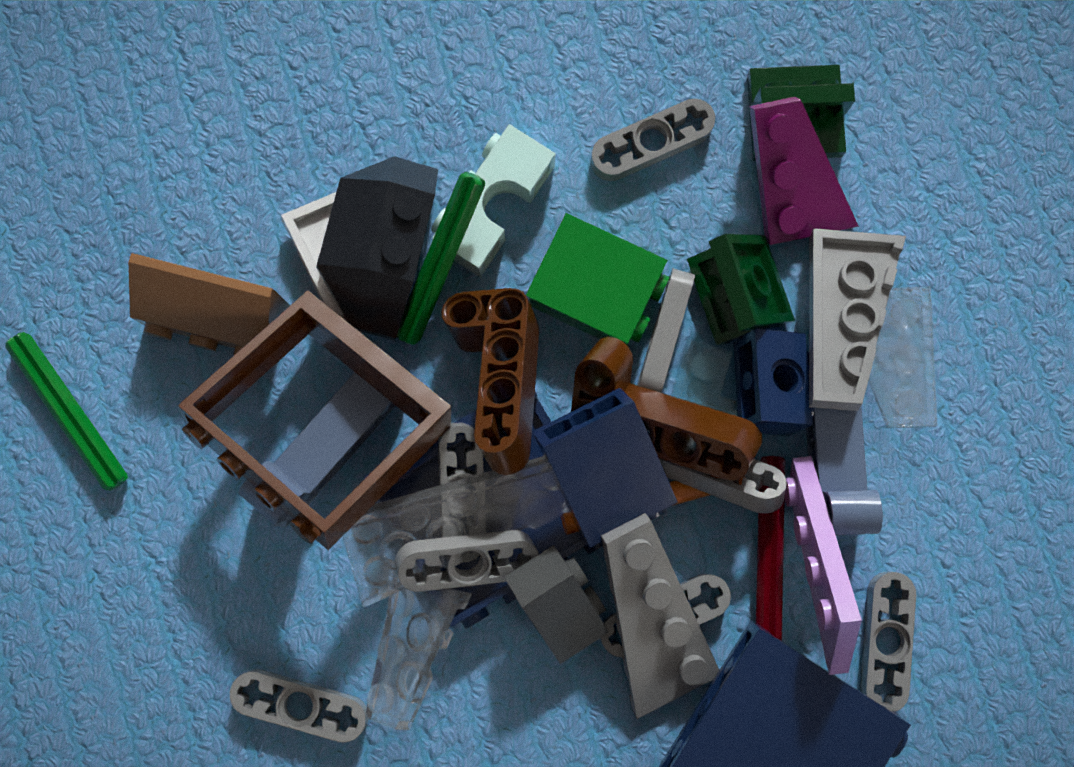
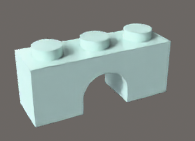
M510 124L501 136L495 133L490 138L482 152V157L485 160L477 172L469 171L484 179L485 187L454 261L480 278L506 241L505 229L492 222L486 216L484 211L487 203L494 196L501 193H512L531 203L555 168L556 153ZM446 208L435 219L431 228L433 233H436Z

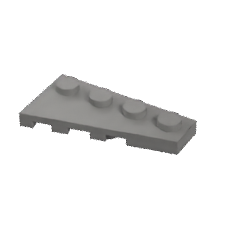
M826 229L812 230L809 237V407L858 411L863 404L877 350L876 344L879 332L883 327L887 311L885 309L890 290L894 284L897 273L896 267L906 236Z

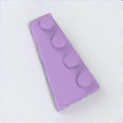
M812 457L792 458L790 478H786L787 485L784 497L786 505L793 507L795 538L797 544L802 548L806 577L812 594L829 675L849 673L862 619Z

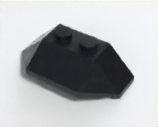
M394 156L341 177L339 180L316 268L342 312L344 320L360 332L394 341L397 337L414 281L432 209L438 169Z

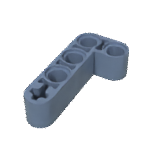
M354 372L275 462L266 461L262 465L309 505L396 406ZM246 479L239 489V495L274 526H288L292 519L280 508L272 512L265 507L252 491L255 486Z
M862 406L858 411L815 408L812 417L813 425L806 428L808 456L812 457L835 535L880 533L883 522L880 495L877 490L867 489Z

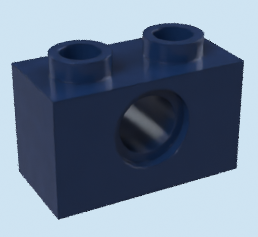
M755 328L735 341L733 348L737 416L753 422L759 428L761 434L791 436L812 426L815 408L809 407V352L807 351L806 334ZM773 378L777 381L779 388L776 386Z

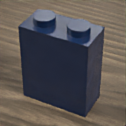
M621 388L532 431L570 514L589 547L602 543L601 535L646 513L650 520L661 516L666 508L678 503L635 402Z

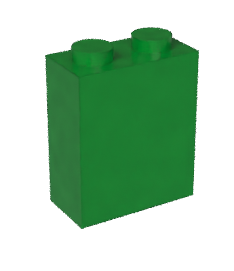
M565 213L526 296L531 307L598 339L614 337L623 341L626 345H628L630 340L639 343L650 320L649 317L642 313L649 299L659 301L670 278L662 273L668 260Z

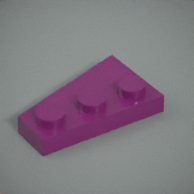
M791 97L749 106L764 234L768 244L773 245L810 237L813 229L840 231L859 227L802 101L797 97Z

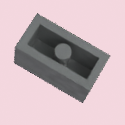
M554 545L504 577L521 607L560 664L609 633L599 617L601 613L606 611V608L591 586L585 590L581 588V586L589 582L573 556L564 561Z

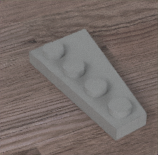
M646 513L601 535L610 589L614 596L617 629L622 641L624 669L629 681L630 703L637 719L713 680L719 671L656 530Z

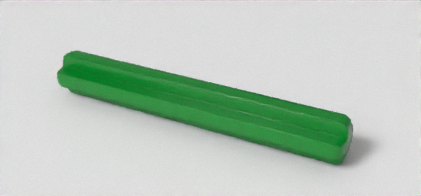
M464 172L459 175L401 320L397 338L407 344L415 345L421 340L485 187V180L478 175Z
M20 332L7 340L5 343L6 350L102 489L111 491L122 485L128 478L127 473L32 336L25 332Z

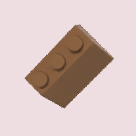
M134 253L130 255L128 262L130 318L145 325L143 333L171 340L173 333L190 337L189 345L216 351L217 345L220 344L235 348L233 353L235 355L290 306L273 288Z

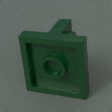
M840 65L749 69L747 74L749 106L791 97L799 98L803 103L827 158L844 156L846 153L844 116L855 102L854 83L841 84ZM750 116L752 159L756 161Z
M723 234L708 241L710 249L687 259L691 273L695 274L694 282L716 345H723L737 340L755 328L781 327L795 321L765 235Z

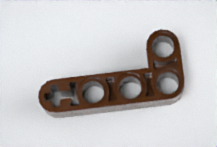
M503 288L457 293L444 303L441 312L442 319L460 349L465 352H482L474 430L475 442L493 471L501 475L515 474L528 463L531 451L539 323L527 296L519 289ZM511 398L508 402L502 403L504 400Z
M605 337L600 339L577 366L571 412L621 388L635 402L660 459L721 479L733 481L741 479L746 475L762 445V434L759 428L745 418L631 384L633 356L629 347L617 338Z

